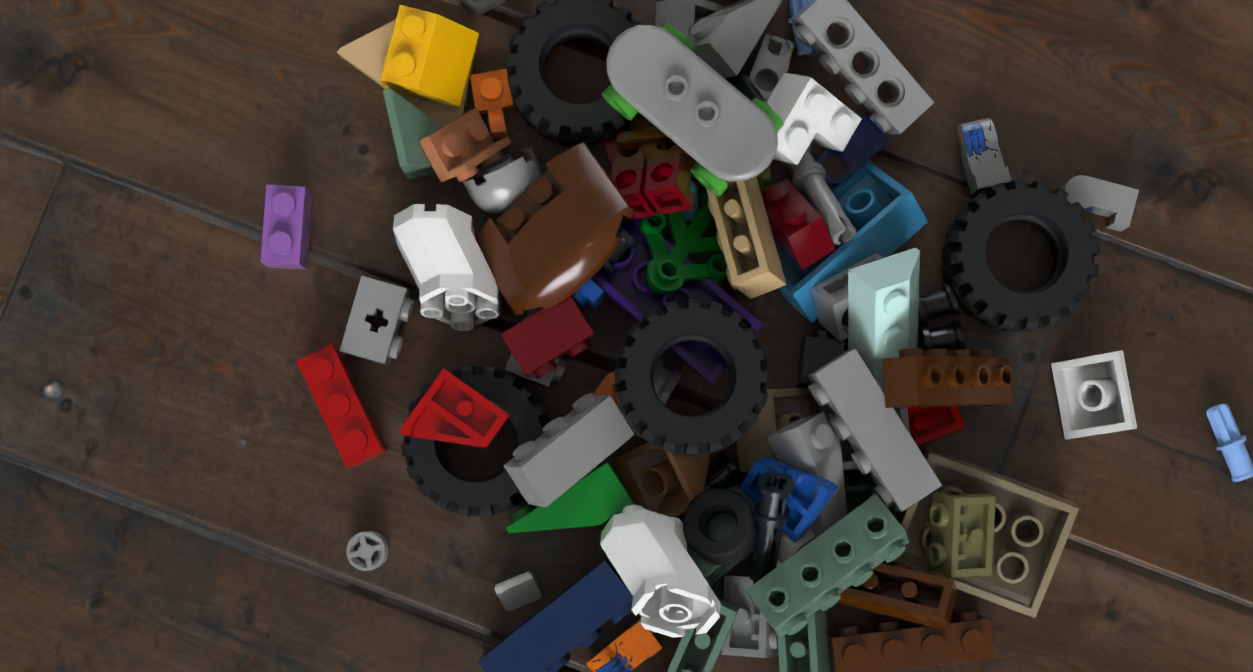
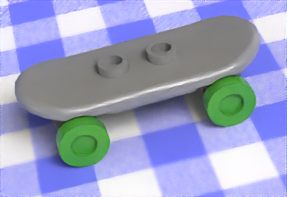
M665 23L661 28L653 25H637L626 29L616 37L609 48L606 65L607 75L612 85H609L602 93L603 98L619 114L631 121L638 113H641L697 161L690 169L691 173L702 185L719 197L728 188L724 180L732 182L746 181L758 176L770 165L775 157L778 146L777 132L783 127L784 123L768 105L757 98H754L752 101L749 100L693 52L695 48L692 43L669 23Z

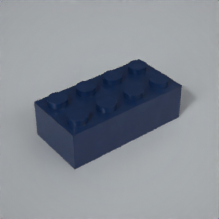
M604 558L483 654L477 662L485 672H544L546 669L549 672H556L570 660L571 655L569 651L578 644L582 649H585L602 635V630L599 627L611 619L616 624L632 611L630 602H632L633 596L608 560Z

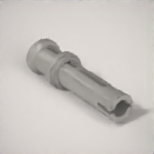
M808 146L798 165L779 161L782 166L788 167L791 172L794 187L806 194L813 208L822 216L834 244L840 245V238L843 244L849 242L856 235V229L825 181L826 171L822 164L815 162L810 154L811 146Z

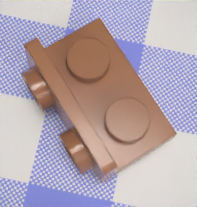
M477 108L465 112L419 140L441 183L453 177H456L458 182H462L480 172L477 167L478 164L481 163L482 167H485L503 157L500 150L512 143L509 136L494 142Z

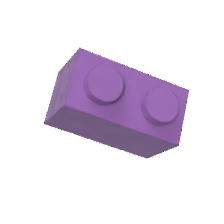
M266 184L260 262L269 268L307 270L313 194L306 187Z

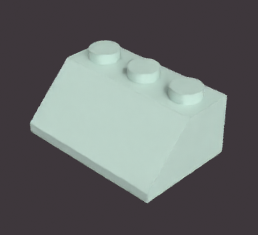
M916 247L848 270V350L856 348L882 390L884 389L883 359L899 357L900 349L918 347L920 250Z

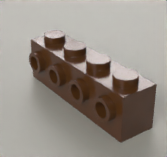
M923 348L900 349L899 357L883 359L886 408L984 407L1013 404L1012 384L1014 374L1011 368L1010 357H995L994 350L971 351L970 349L948 351V349L923 350Z
M889 562L887 564L881 563L872 569V576L863 584L857 587L851 585L840 593L841 598L836 603L948 630L958 592L954 580L943 573L935 571L922 573L911 570L910 567L904 564Z
M977 610L954 612V619H951L948 630L919 623L900 625L899 620H885L875 622L876 628L861 630L859 624L836 627L837 633L828 634L831 672H889L995 658L990 618L978 616Z

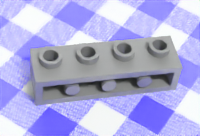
M856 348L845 351L808 375L812 382L808 386L812 396L820 406L826 404L834 417L830 420L834 431L841 440L848 439L855 450L852 454L855 464L864 475L869 472L877 485L873 488V491L887 508L891 507L893 511L903 512L942 486L894 408L885 407V394Z

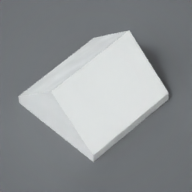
M1123 350L1051 363L1065 440L1137 429Z

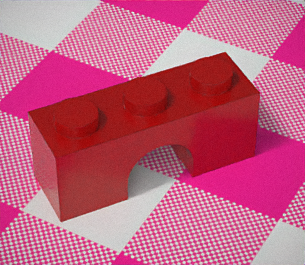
M330 344L296 362L346 468H355L388 452L372 417L366 412L353 384L355 381L341 351H339V347Z

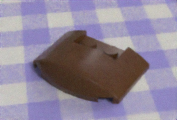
M585 143L578 144L546 163L548 170L497 220L489 218L476 240L499 290L516 316H528L525 310L540 306L544 309L551 308L586 284L604 265L620 242L621 238L615 235L618 232L623 214L631 219L633 214V208Z

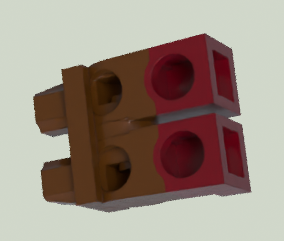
M645 117L632 119L628 131L617 133L616 143L619 147L615 152L610 177L634 210L631 219L623 214L622 220L627 221L656 216V210L662 215L693 209L694 195L690 191V169L694 166L695 160Z

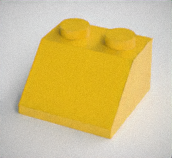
M400 5L380 78L385 90L392 89L396 93L461 108L479 33L439 14Z

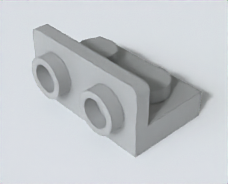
M724 576V600L739 606L740 609L722 648V655L758 658L778 656L777 633L746 592L754 584L753 580H750V576Z

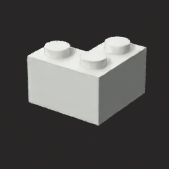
M784 72L767 101L771 109L784 123L783 127L777 132L778 146L774 159L798 165L811 142L815 146L843 152L862 119L814 79L807 76Z

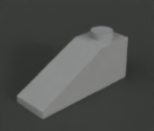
M739 0L700 19L692 27L691 36L688 39L695 48L693 52L723 78L737 76L782 0Z
M824 412L793 421L767 437L779 462L834 482L838 486L811 526L815 538L848 515L841 447Z

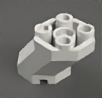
M413 204L394 215L393 231L395 239L420 290L419 299L422 316L435 318L444 323L451 324V328L457 331H470L474 328V324H482L500 315L501 298L499 288L475 239V230L472 228V216L454 207L436 204V211H424L425 204Z
M639 505L625 506L622 513L612 516L601 531L600 545L632 594V611L635 616L638 613L641 615L640 623L644 629L673 638L685 636V629L696 628V634L707 633L720 618L721 603L687 552V538L683 532L682 521L676 517H669L644 509Z

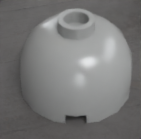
M532 147L520 149L523 156L515 160L511 153L485 167L481 166L478 168L480 172L474 175L475 179L468 178L463 181L469 196L476 206L490 214H502L542 176L539 162Z

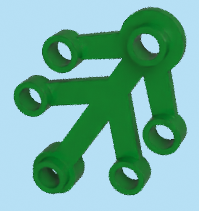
M706 187L700 195L702 207L688 228H686L682 211L665 214L675 246L669 255L661 234L666 225L665 216L663 214L660 215L656 210V216L641 218L639 222L640 230L646 235L652 260L646 267V281L648 286L658 294L674 293L680 289L684 281L710 279L714 282H720L727 276V264L725 257L722 255H713L706 264L682 265L688 255L723 253L718 244L717 237L700 238L713 219L707 204V198L709 197ZM648 219L653 220L657 227L649 224ZM713 265L719 266L722 272L716 271ZM662 270L665 271V272H667L671 277L666 276V275L662 272Z

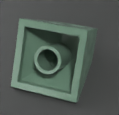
M392 89L383 90L400 168L408 180L435 174L436 172L419 140L441 128L442 125Z

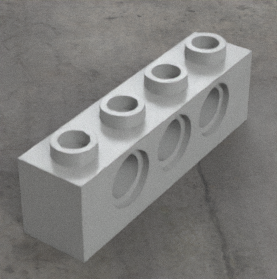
M811 0L791 19L792 23L796 26L794 29L796 36L806 46L810 47L812 45L822 56L819 58L821 65L831 75L835 76L837 74L847 85L844 88L846 94L856 104H863L872 114L869 117L871 123L881 133L885 134L888 132L889 135L901 134L934 103L847 0ZM830 24L836 25L841 31V40L838 45L831 43L827 37V29ZM856 53L861 54L866 60V69L862 74L857 73L852 65V60ZM882 82L886 83L891 90V97L887 103L882 102L877 94L878 87Z

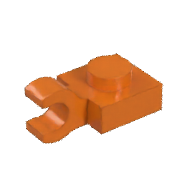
M507 69L469 75L475 108H477L480 115L488 114L492 138L498 139L508 136L503 111L514 109V103L507 80Z

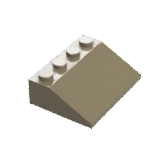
M924 446L922 454L942 484L941 487L933 492H945L951 495L987 493L996 496L992 575L950 578L954 580L956 589L1036 618L1080 508L1069 499ZM933 492L901 512L898 522L905 529L909 543L905 545V551L897 559L891 561L910 567L911 570L922 573L931 571L927 552L931 541L929 510L932 505Z

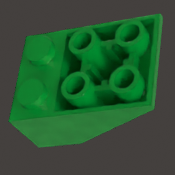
M607 462L603 466L598 464L547 507L539 506L534 509L532 505H527L511 515L510 519L513 524L506 527L508 533H524L602 526L614 514L622 513L625 506L634 505V503Z

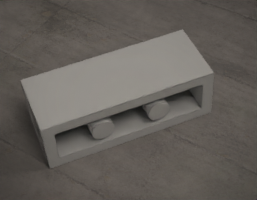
M590 393L582 396L573 403L572 407L574 410L564 418L558 417L546 424L542 429L544 434L534 442L528 441L514 450L512 453L514 458L507 462L504 468L529 505L547 507L635 435L610 395H593Z

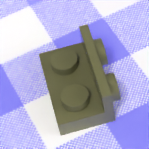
M933 492L932 505L929 510L931 541L927 552L931 571L943 573L950 578L992 575L996 496L987 493L951 495L945 492Z

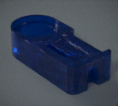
M864 117L860 121L861 123L857 126L843 152L828 148L817 160V163L823 165L827 158L834 157L843 163L844 172L840 177H825L828 186H838L888 142L887 136L869 117Z

